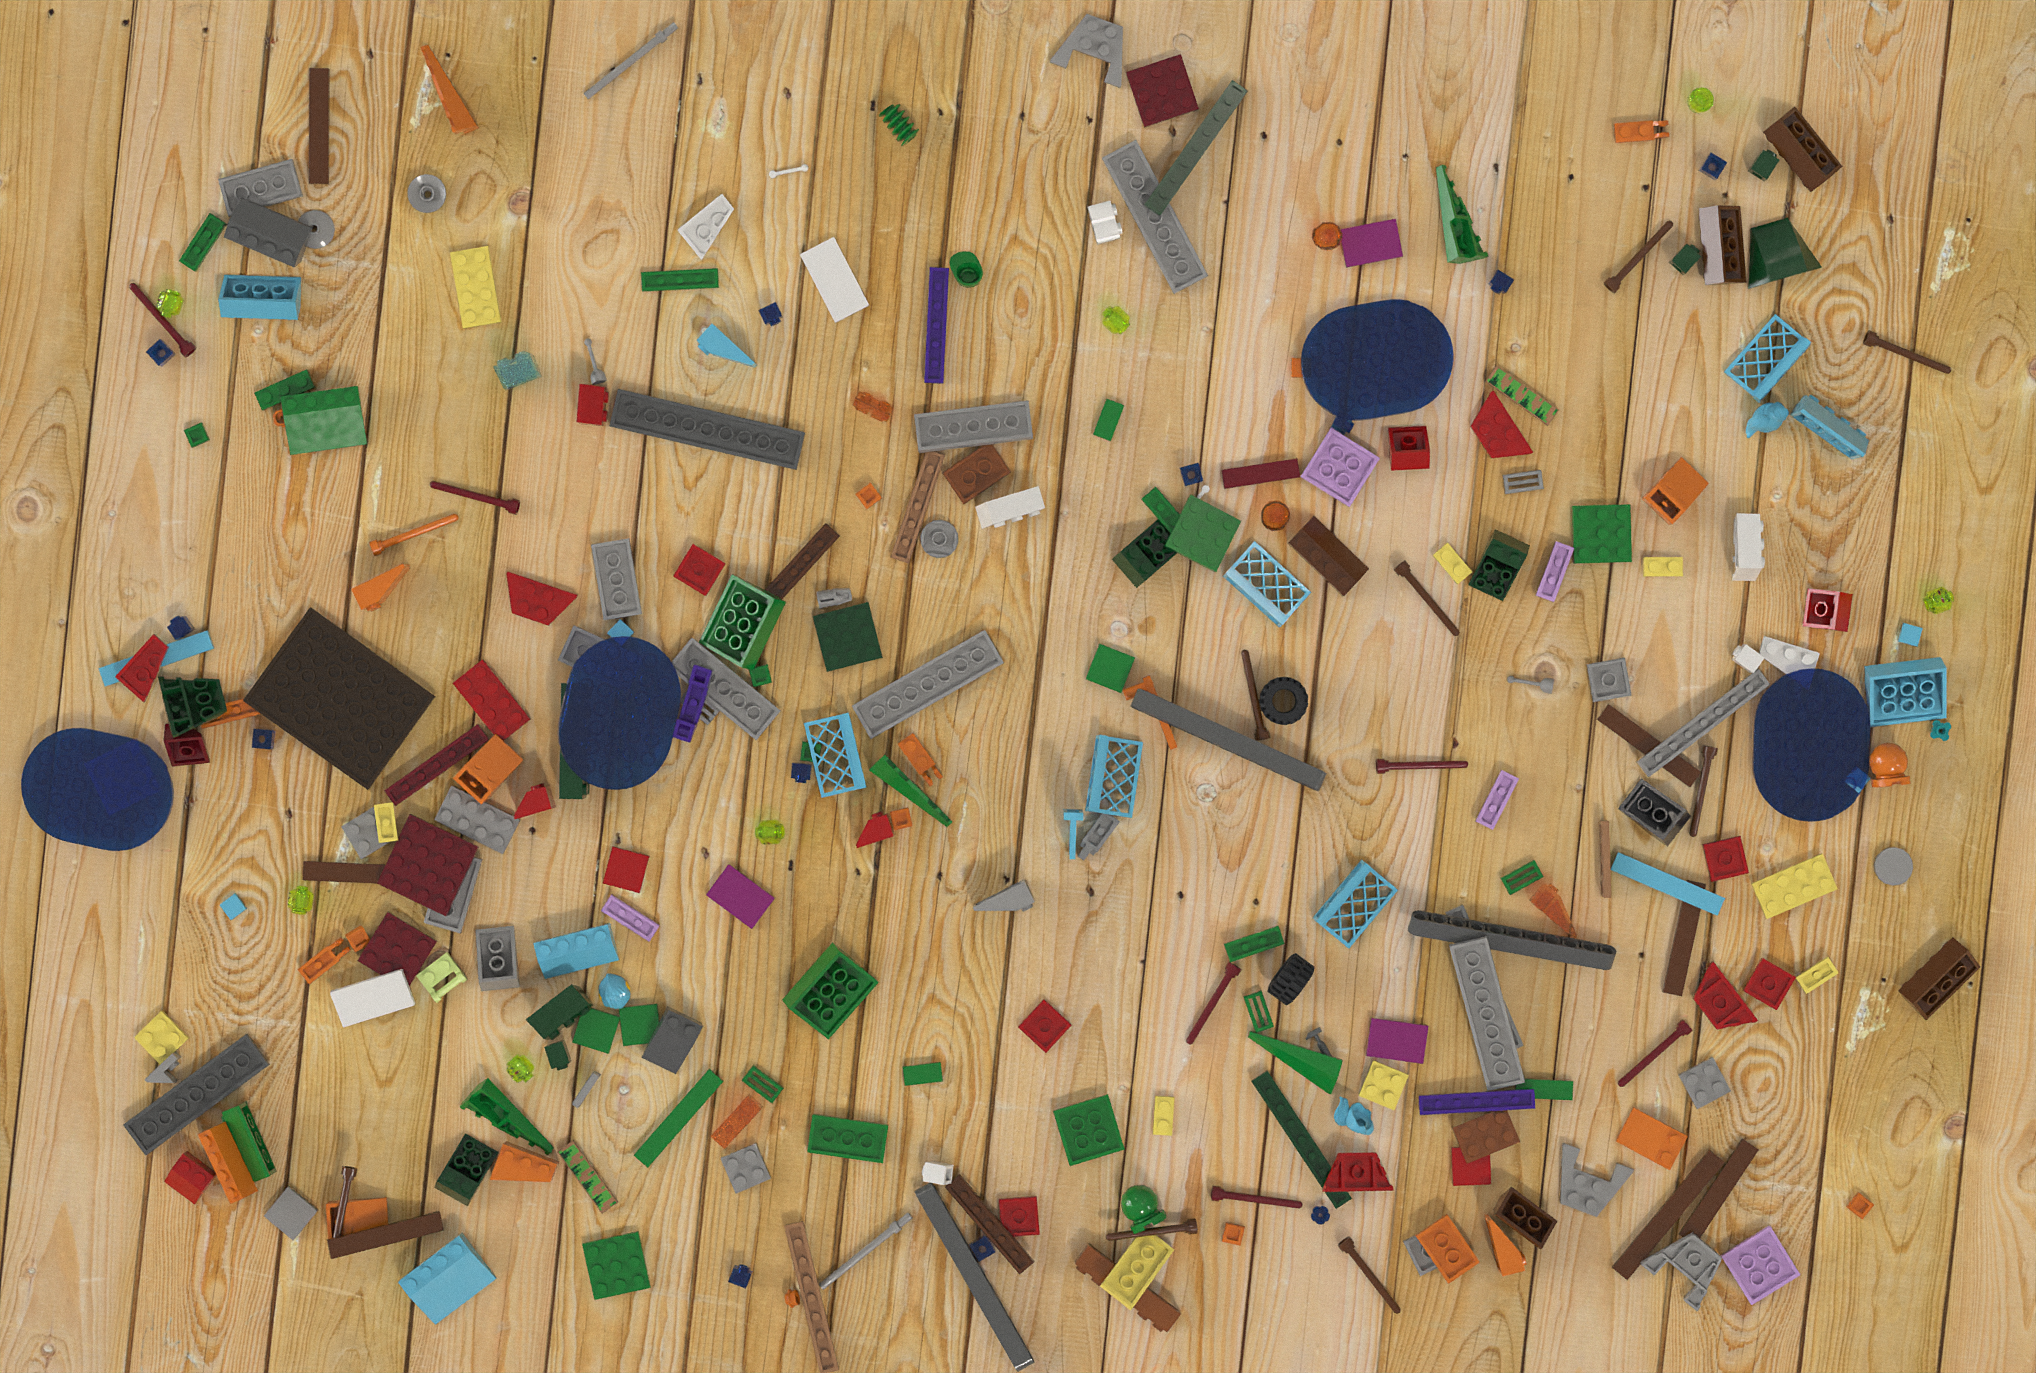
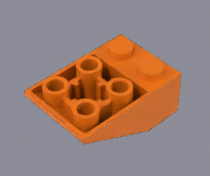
M1680 457L1641 499L1668 525H1672L1709 483Z
M495 734L464 765L453 779L480 804H483L489 800L524 759Z
M387 1197L348 1200L341 1236L389 1224ZM340 1200L326 1203L328 1239L333 1238Z

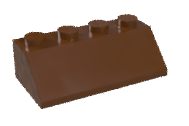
M1793 107L1763 132L1767 140L1773 144L1779 155L1785 159L1791 170L1796 173L1802 184L1810 192L1843 167L1796 107Z
M1717 205L1699 208L1705 285L1747 283L1741 207Z
M1315 516L1287 543L1341 596H1345L1369 570Z
M1952 937L1935 955L1930 957L1929 961L1922 968L1916 971L1909 981L1902 985L1898 992L1927 1020L1980 968V965L1969 950Z

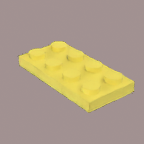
M485 246L450 252L463 329L501 323L489 247Z
M1822 853L1751 883L1766 919L1838 889Z
M1157 1235L1134 1238L1100 1287L1131 1310L1174 1249Z

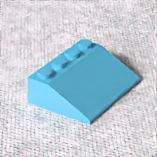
M1805 395L1800 399L1790 413V416L1851 460L1864 457L1869 440L1865 437L1866 434L1858 428L1854 430L1849 426L1851 424L1843 417L1840 419L1834 415L1835 412L1828 406L1822 407L1818 404L1819 400L1816 397Z
M1941 657L1864 666L1870 727L1947 718V668Z
M461 1233L401 1278L398 1283L409 1298L436 1325L493 1282L496 1276L464 1234Z

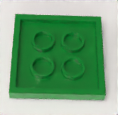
M1189 495L1164 546L1213 572H1217L1241 520L1193 495Z
M1631 504L1572 506L1573 564L1632 562Z
M1108 1094L1053 1110L1070 1166L1125 1150Z
M639 1231L582 1244L594 1300L651 1288Z

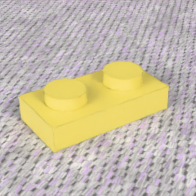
M1448 543L1432 555L1456 584H1459L1472 573L1470 568Z
M1643 557V577L1683 576V557Z
M393 802L374 805L379 843L398 841Z
M1825 957L1796 976L1795 979L1805 994L1837 975L1838 971L1829 957Z
M1155 1096L1153 1135L1172 1136L1174 1097Z

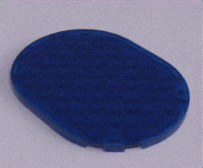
M1401 299L1340 308L1327 314L1311 329L1301 352V374L1306 389L1314 401L1324 410L1337 417L1353 421H1363L1405 414L1425 407L1445 388L1453 368V346L1443 323L1440 322L1434 313L1423 306Z
M612 637L589 647L573 665L566 684L557 735L565 762L585 782L610 790L631 788L652 777L666 760L671 747L680 707L681 688L676 669L663 651L650 642L639 638Z
M1806 668L1790 672L1777 679L1765 691L1756 708L1753 729L1752 766L1757 788L1772 808L1789 818L1799 821L1813 822L1826 820L1849 808L1860 794V792L1858 793L1855 790L1856 787L1863 790L1869 771L1870 716L1867 705L1857 688L1837 673L1817 668Z
M88 728L61 730L42 740L29 755L21 779V791L25 807L33 821L44 832L62 841L108 851L129 850L141 846L154 838L167 822L174 800L173 781L171 780L168 767L161 756L151 749L150 746L134 738Z

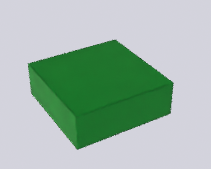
M203 423L184 430L191 448L210 441Z
M768 664L755 667L754 670H749L753 687L772 683Z
M802 741L800 760L813 762L809 743ZM816 743L814 751L818 755H821V743Z

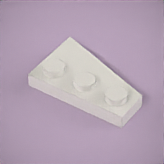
M723 194L719 195L678 229V232L701 260L734 210Z
M1763 636L1758 653L1765 657L1764 659L1809 690L1820 653Z

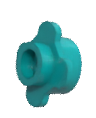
M1935 720L1932 723L1931 738H1940L1943 741H1947L1951 724L1948 722L1940 723L1939 720Z

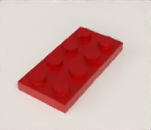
M483 659L452 683L493 735L497 734L503 741L531 720Z

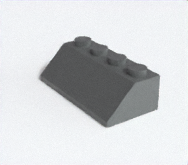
M242 197L229 219L224 238L289 266L296 267L302 262L313 227Z

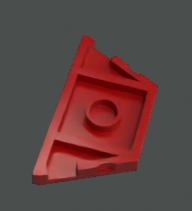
M1494 390L1491 391L1470 426L1491 459L1532 454V449Z
M507 571L512 614L549 626L578 597L576 594Z
M1712 961L1692 999L1717 1030L1757 1022V1018Z
M1376 1152L1338 1153L1322 1192L1394 1191V1189L1388 1182L1387 1173L1384 1167L1381 1166Z

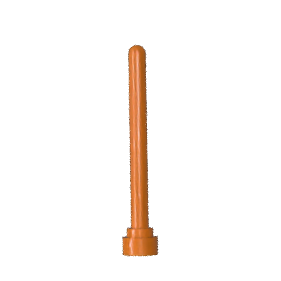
M452 514L384 541L373 540L369 542L374 556L380 555L387 547L453 523L459 517L457 514Z

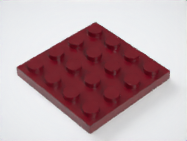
M409 814L377 884L447 916L479 846Z

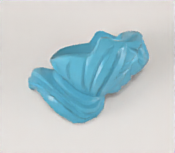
M1780 402L1761 405L1747 422V438H1750L1757 431L1768 433L1777 430L1783 421L1786 420L1789 411Z
M1340 1096V1103L1334 1113L1335 1122L1340 1126H1347L1356 1133L1370 1135L1374 1131L1371 1111L1365 1109L1360 1103H1354L1349 1108L1348 1100Z

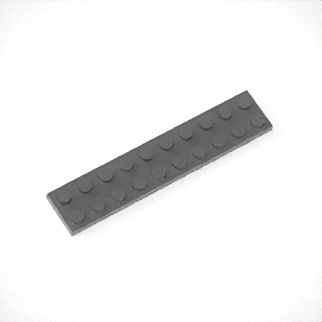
M621 389L617 391L609 425L610 427L794 470H797L805 432Z

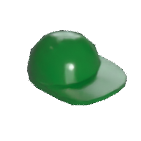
M967 251L958 252L950 258L949 265L960 286L971 288L980 283L983 269L973 253Z

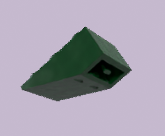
M1156 520L1112 558L1113 562L1136 588L1177 554L1164 546L1170 532L1159 520Z
M1495 529L1468 585L1503 601L1528 555L1530 545Z
M465 1134L436 1181L434 1188L468 1206L498 1152Z

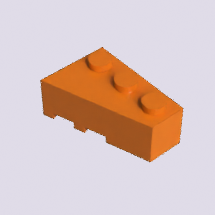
M505 1141L489 1180L551 1182L559 1161Z

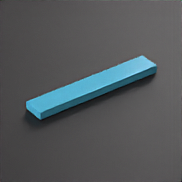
M207 630L167 644L169 648L161 667L214 649L209 631ZM132 657L99 668L105 686L120 682L115 676Z
M1619 852L1611 867V870L1717 916L1725 900L1724 897Z

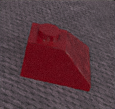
M165 724L163 741L172 767L210 763L206 745L200 732L193 728L173 738L169 724Z

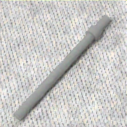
M673 22L663 31H658L653 39L584 93L587 99H590L660 42L661 44L665 42L667 37L678 29L677 25Z
M906 1213L898 1221H893L887 1230L819 1283L820 1287L823 1290L891 1235L901 1231V1227L913 1218L910 1213Z

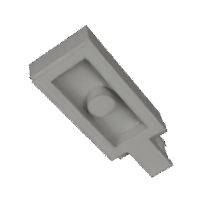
M1101 814L1080 844L1083 849L1078 854V857L1085 860L1089 853L1094 856L1120 821L1112 815Z

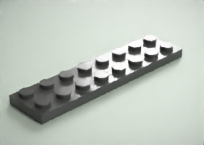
M246 1034L131 1118L123 1126L146 1156L269 1066L270 1063L250 1036Z

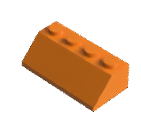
M226 1122L198 1133L199 1139L230 1204L258 1191Z

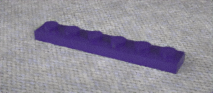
M930 267L924 383L944 384L949 268Z
M1534 1089L1419 1095L1420 1115L1536 1109Z

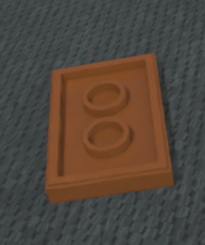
M989 444L982 445L942 474L964 505L1010 474L1011 471L994 446Z

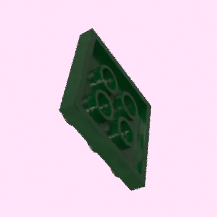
M869 602L813 616L827 672L883 658Z

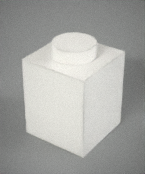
M1747 644L1738 645L1732 653L1734 655L1732 660L1749 673H1754L1765 658Z
M936 1161L925 1162L922 1168L923 1181L941 1185L951 1184L954 1165Z

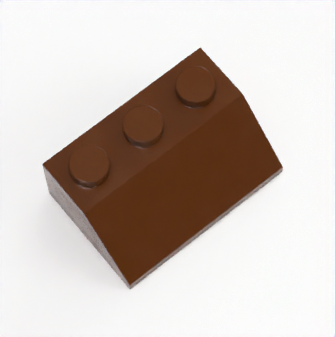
M1510 1187L1500 1196L1493 1209L1494 1215L1540 1250L1544 1247L1557 1223L1556 1219L1513 1187Z

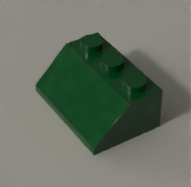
M571 984L526 1020L543 1039L553 1040L560 1035L559 1031L564 1027L569 1028L575 1023L574 1019L590 1012V1007L593 1004L580 986Z

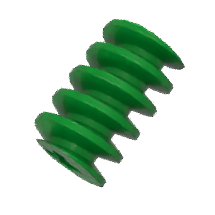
M900 104L890 105L878 116H885L883 123L890 122L887 128H894L892 135H898L896 140L898 142L903 141L901 146H904L916 137L919 129L912 130L914 122L908 124L907 121L910 117H902L905 110L898 111Z

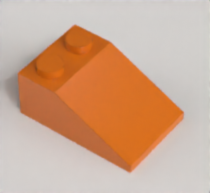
M401 564L352 588L351 590L361 610L372 612L381 608L380 604L386 601L410 569L409 564Z
M1633 1107L1616 1142L1670 1170L1688 1136Z
M1488 1214L1484 1215L1497 1268L1502 1277L1525 1271L1524 1265H1527L1525 1255L1517 1249Z

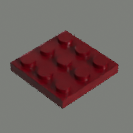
M1181 54L1126 72L1144 128L1199 110Z
M388 911L357 961L380 975L403 969L410 986L437 940Z

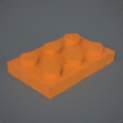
M1447 1214L1415 1235L1448 1284L1480 1263Z

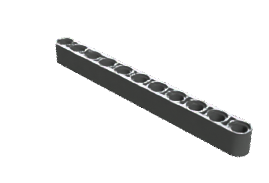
M1137 689L1130 707L1313 790L1320 791L1327 773L1145 690Z
M1420 910L1412 912L1408 926V932L1415 936L1453 943L1487 936L1491 950L1602 970H1610L1612 968L1617 952L1613 946Z
M929 1182L915 1190L914 1192L1017 1372L1035 1363L933 1183Z

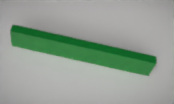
M709 1068L634 1156L648 1168L724 1081Z

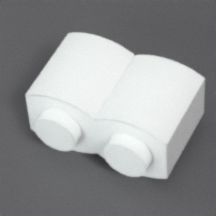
M1106 201L1088 206L1097 245L1120 239L1119 234H1123L1120 222L1116 223L1115 215H1118L1115 204L1111 205V201Z

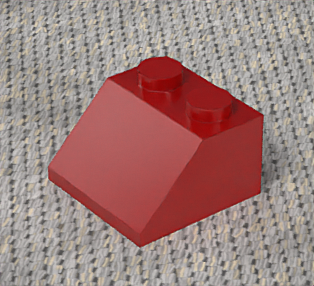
M579 384L577 423L604 426V422H607L608 411H605V403L609 402V392L606 391V387Z
M1426 426L1388 428L1391 471L1430 469V446Z
M1808 588L1803 627L1848 632L1853 594Z
M542 783L532 786L531 791L526 792L514 814V819L555 808L556 805L550 785L545 786Z
M883 811L871 815L872 818L868 820L856 843L857 848L894 837L895 833L888 813L884 814Z
M186 1151L172 1167L164 1182L195 1205L217 1175L213 1169Z

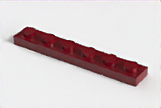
M477 724L384 790L395 806L399 805L490 739L481 726Z

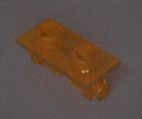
M861 391L855 397L852 405L856 410L866 415L870 409L873 410L871 417L882 423L883 421H888L890 414L894 410L888 402L879 401L873 398L870 393Z

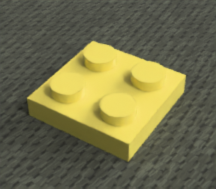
M161 1011L134 1037L159 1064L164 1062L189 1039L186 1033L164 1011Z
M1373 1060L1358 1095L1395 1110L1409 1075Z

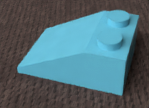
M713 324L697 339L700 343L697 347L707 356L711 353L715 357L753 368L757 366L754 361Z

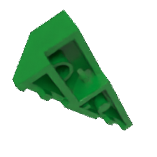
M1446 165L1436 167L1447 263L1462 264L1489 257L1487 251L1483 252L1479 244L1481 241L1480 236H1476L1472 229L1473 222L1461 196L1457 197L1453 189L1455 184L1453 180H1449L1446 174Z
M886 754L869 769L870 772L946 827L952 823V820Z
M1249 1031L1248 1038L1326 1093H1332L1342 1066V1059Z
M489 1078L479 1083L460 1105V1108L463 1110L468 1108L475 1112L476 1117L480 1118L483 1116L488 1119L494 1127L517 1139L521 1137L529 1141L528 1145L531 1147L536 1145L542 1148L546 1155H549L554 1148Z

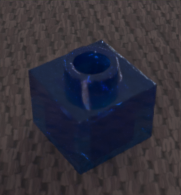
M1709 153L1699 171L1716 180L1727 162L1715 154ZM1709 164H1713L1715 166L1714 171H1711L1709 169Z
M1498 269L1488 284L1493 292L1500 295V293L1505 294L1514 279Z
M776 302L758 310L766 326L769 324L771 327L775 326L783 318Z
M159 339L146 351L160 367L164 366L176 355L162 339ZM161 350H164L166 353L163 357L159 354Z
M1340 410L1330 428H1333L1342 435L1346 432L1350 433L1355 424L1352 422L1354 417Z
M1199 463L1179 468L1184 487L1203 482ZM1188 472H1194L1195 477L1193 479L1188 478Z
M179 615L170 621L171 624L167 626L175 640H180L195 629L187 616L180 617Z
M253 729L252 748L274 749L275 730ZM261 735L265 737L263 743L259 741Z
M792 763L791 778L795 779V782L806 783L807 780H811L812 764Z
M986 1235L969 1244L979 1262L996 1252ZM985 1246L986 1251L980 1252L979 1247Z
M735 1265L728 1282L746 1289L753 1271H750V1268L746 1265Z

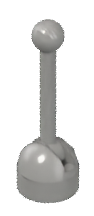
M587 338L584 344L588 347L594 369L590 379L592 385L607 381L605 373L597 369L591 347L592 341Z
M1513 676L1507 678L1509 683L1517 682L1540 686L1543 692L1552 694L1554 679L1545 678L1541 682L1517 679Z

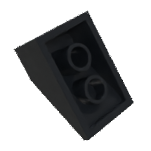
M1642 778L1618 808L1667 847L1691 817L1686 809Z

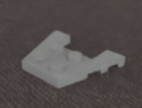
M1086 14L1051 58L1050 63L1066 69L1072 51H1078L1110 63L1104 83L1121 88L1123 27Z
M1563 1143L1560 1203L1597 1217L1630 1177L1634 1169L1616 1163L1610 1181L1573 1168L1580 1149Z
M1692 1232L1647 1257L1640 1263L1653 1275L1667 1262L1671 1263L1696 1284L1683 1299L1693 1309L1698 1311L1722 1257Z

